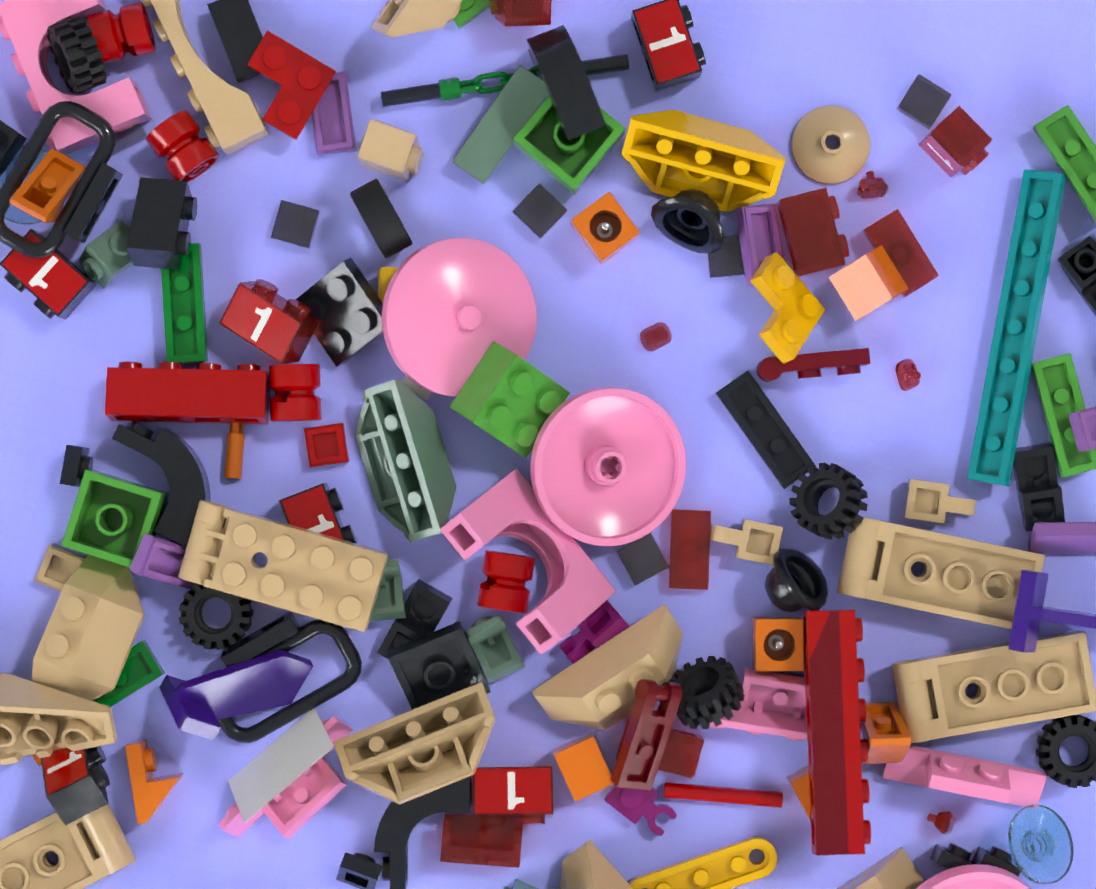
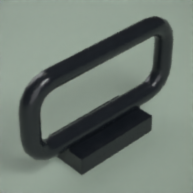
M72 101L58 102L45 111L0 189L1 243L22 255L31 258H45L59 248L66 235L82 243L86 242L123 176L122 173L107 165L116 143L115 132L106 119L85 106ZM63 117H71L96 131L100 142L45 240L35 243L10 230L4 222V217L11 205L10 198L24 182L56 123Z
M289 611L235 644L223 649L221 659L227 668L278 650L289 652L317 635L326 634L334 640L344 657L346 670L339 677L251 727L245 728L237 725L232 717L219 719L218 722L221 730L228 738L238 743H251L260 740L349 689L357 682L361 674L362 660L347 631L340 625L319 619L299 627V623L293 613Z

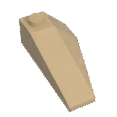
M0 673L1 765L19 763L22 757L35 754L39 758L49 757L54 750L68 748L72 751H78L116 742L117 733L111 707L21 677Z

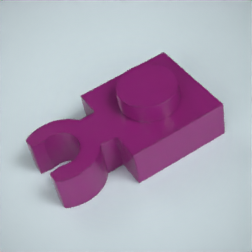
M606 600L578 625L581 631L577 635L565 639L559 648L574 664L630 626Z
M614 784L604 797L605 802L634 824L642 816L645 817L650 830L659 836L664 834V830L655 823L656 817L661 813L667 814L672 819L677 817L674 809L669 805H657L653 802L659 795V791L654 787L651 790L619 788Z

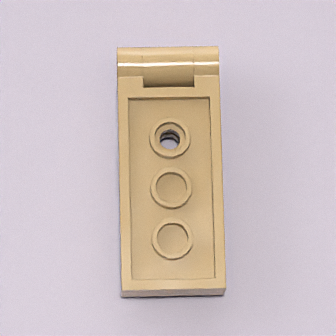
M200 500L178 577L208 588L365 633L369 626L389 553L218 503ZM258 552L264 553L267 557L265 567H260L255 562V555Z
M864 517L861 524L855 520L852 522L855 530L848 535L836 593L1012 629L1022 570L1042 572L1045 555ZM919 561L923 565V572L919 576H914L911 572V567L915 562Z
M1077 630L1038 637L1035 652L1009 650V642L892 663L899 711L911 736V743L1095 712L1096 689L1086 632ZM971 683H975L977 686L976 694L972 697H967L965 693L966 687Z
M109 804L67 825L54 812L0 839V889H82L121 870L137 859ZM48 852H55L58 855L59 860L57 864L51 863L48 860Z

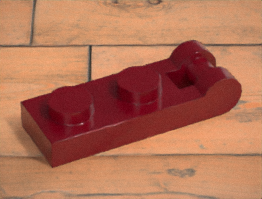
M869 348L797 354L793 360L784 364L777 356L765 358L758 363L756 374L764 382L774 381L782 373L797 372L798 379L822 377V369L837 368V375L860 374V366L871 364Z
M641 679L635 688L636 702L610 780L619 788L651 790L680 705L682 689L678 683L664 682L662 685H657L654 680ZM656 701H660L658 710H653Z

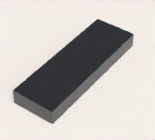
M748 370L715 393L783 489L797 481L801 473L807 474V468L812 465L816 467Z

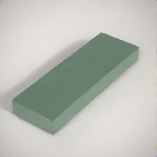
M520 64L452 159V162L484 185L512 146L514 137L547 97L548 91L543 80Z

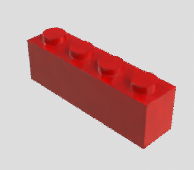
M125 361L119 362L118 367H107L105 415L111 421L269 424V375L266 370H261L259 365L239 364L237 365V370H222L219 364L200 363L197 365V369H182V365L179 363L162 362L158 363V368H142V363Z

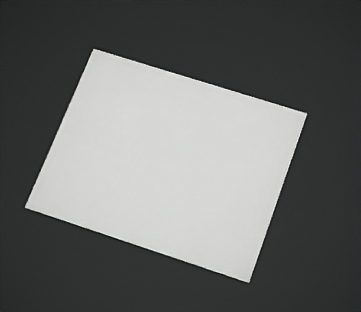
M315 708L306 713L228 780L244 823L334 748Z

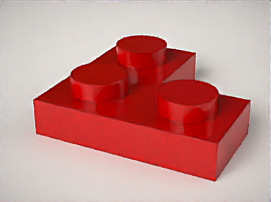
M267 30L247 66L281 85L262 121L297 140L336 71Z

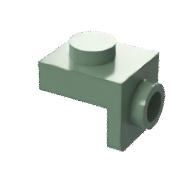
M123 220L88 243L79 258L86 276L90 280L97 282L103 289L111 285L115 276L133 264L126 248L130 228Z
M387 559L370 622L406 618L403 578L398 559Z
M501 615L494 618L492 616L483 617L474 622L471 626L472 628L465 632L489 684L525 667Z

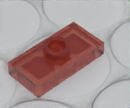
M898 209L863 230L873 249L880 245L883 246L909 288L901 293L903 297H906L939 276Z
M673 509L671 511L668 588L708 590L711 511Z

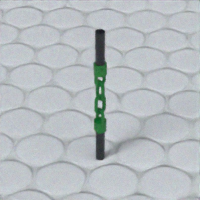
M628 54L582 61L587 76L630 70ZM535 66L531 67L529 71L538 76L536 73L538 69ZM503 71L479 74L470 80L460 81L458 77L439 80V83L381 91L383 107L440 98L442 101L460 99L462 93L475 91L479 94L501 92L513 73L507 74ZM501 77L499 80L501 86L483 88L484 83L482 80Z

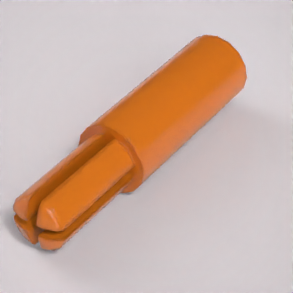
M230 423L226 442L224 478L242 479L245 434H243L244 424Z

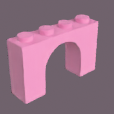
M6 0L1 2L0 32L5 40L11 39L16 53L12 54L11 58L21 77L26 75L31 87L30 90L26 91V94L36 113L41 111L43 115L50 106L58 102L72 101L101 115L110 123L115 135L152 119L138 84L130 77L86 95H69L60 92L49 76L47 58L51 44L47 37L49 35L47 32L48 26L79 15L87 20V16L90 14L106 11L103 0ZM63 117L56 123L46 142L50 148L56 147L58 152L68 155L97 143L100 139L97 132L71 117Z
M517 468L440 529L464 560H467L490 540L500 536L517 538L528 544L538 554L547 573L546 594L542 601L522 617L516 625L540 654H543L565 638L616 592L604 574L600 572L575 539L561 531L547 518L536 500L531 484Z

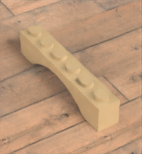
M142 0L145 7L153 5L158 19L153 21L154 27L163 43L168 40L170 41L176 53L170 56L171 62L179 77L187 76L193 88L187 92V95L197 114L204 111L210 125L204 127V130L214 148L221 146L222 150L229 155L270 135L250 95L225 82L214 74L200 59L190 43L182 19L180 0Z

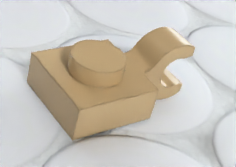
M909 479L904 518L944 524L946 512L974 516L976 500L948 496L950 484Z
M747 519L742 520L741 530L712 524L709 540L736 545V558L774 566L773 555L779 550L783 527Z

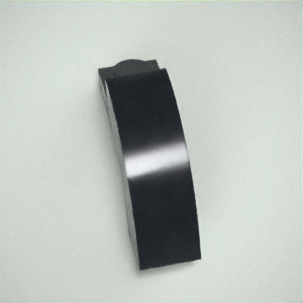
M562 25L526 39L530 48L528 52L532 63L542 77L566 138L570 140L606 126L585 68L565 26Z
M133 421L130 427L119 424L112 439L154 460L161 467L168 481V503L154 531L187 547L199 501L206 500L211 502L210 484L200 458L184 439L169 429L161 428L156 440L151 438L154 431Z
M471 776L400 805L393 801L390 802L379 823L374 843V852H390V857H383L382 879L383 881H390V889H407L409 836L421 820L442 812H470Z

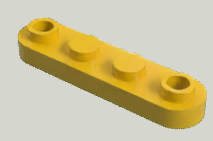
M759 836L749 837L636 876L628 884L633 889H731L766 877L772 873L777 864V853L767 839ZM755 849L763 852L762 860L757 863L749 860V854Z

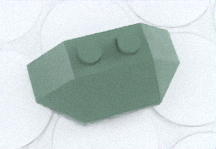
M399 378L365 389L362 398L364 403L359 414L355 437L378 511L394 527L403 532L404 537L410 542L442 533L440 529L448 523L457 486L434 411Z

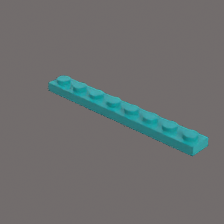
M1027 169L1023 171L967 479L1008 487L1010 485L1066 176L1062 173Z

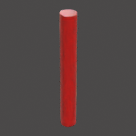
M664 783V798L782 808L783 792Z

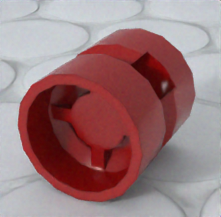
M143 2L122 6L118 14H114L111 10H106L87 16L88 26L92 30L93 38L95 37L98 42L97 47L102 52L103 57L101 59L105 64L123 60L127 52L135 57L156 51L152 26Z
M187 110L174 114L155 127L146 137V141L158 158L167 159L165 168L174 180L190 182L213 166L220 158V155L208 138H199L200 127Z
M280 364L269 366V388L273 389L276 393L270 399V421L322 420L321 398L315 395V390L321 387L320 364Z
M485 550L482 573L487 576V581L480 583L477 606L509 612L527 613L530 590L525 587V584L532 580L535 558Z

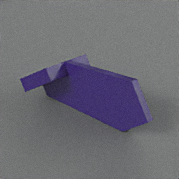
M1022 570L1008 649L1019 652H1035L1041 621L1096 629V614L1044 607L1049 573Z
M278 650L187 681L166 675L159 689L180 731L214 741L221 729L218 722L219 719L290 705L314 665L310 659Z

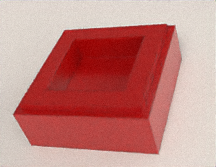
M344 423L304 428L310 468L350 462Z

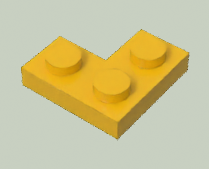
M775 252L765 257L750 282L774 309L772 315L760 331L759 336L784 364L796 357L824 313L825 308L778 252Z

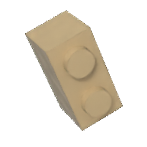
M370 119L357 158L364 168L408 182L410 174H418L424 153L421 152L422 147H420L416 134Z

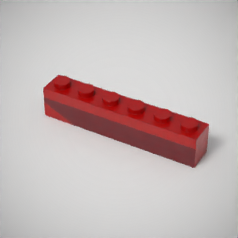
M855 610L802 612L812 853L816 856L865 854V844H871L870 820H864L863 804L869 803L870 790L868 779H862L861 763H867L868 761L867 740L860 739V723L866 722V703L864 698H859L858 682H864L865 678L863 658H857L856 643L863 640L862 619L855 618Z

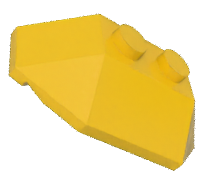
M677 110L632 115L621 153L626 161L630 162L635 172L651 192L673 197L682 190H700L714 199L720 211L727 213L763 198L767 199L775 196L786 161L785 156L750 130Z

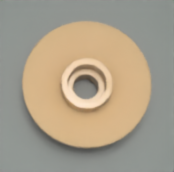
M822 106L807 113L797 124L792 136V154L799 169L810 179L824 184L842 183L854 177L865 165L870 152L869 133L863 121L852 111L840 106ZM829 136L838 138L839 148L835 150L829 149L825 144L826 138Z

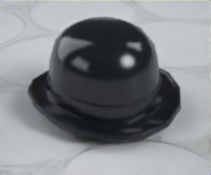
M695 189L682 190L675 196L663 198L652 206L651 217L656 228L674 243L697 253H714L722 248L724 232L720 223L721 213L717 203L707 193Z
M793 549L778 550L773 555L774 567L766 575L765 590L769 599L776 607L786 612H797L804 608L810 611H819L826 604L828 596L827 581L821 568L810 557L800 551Z

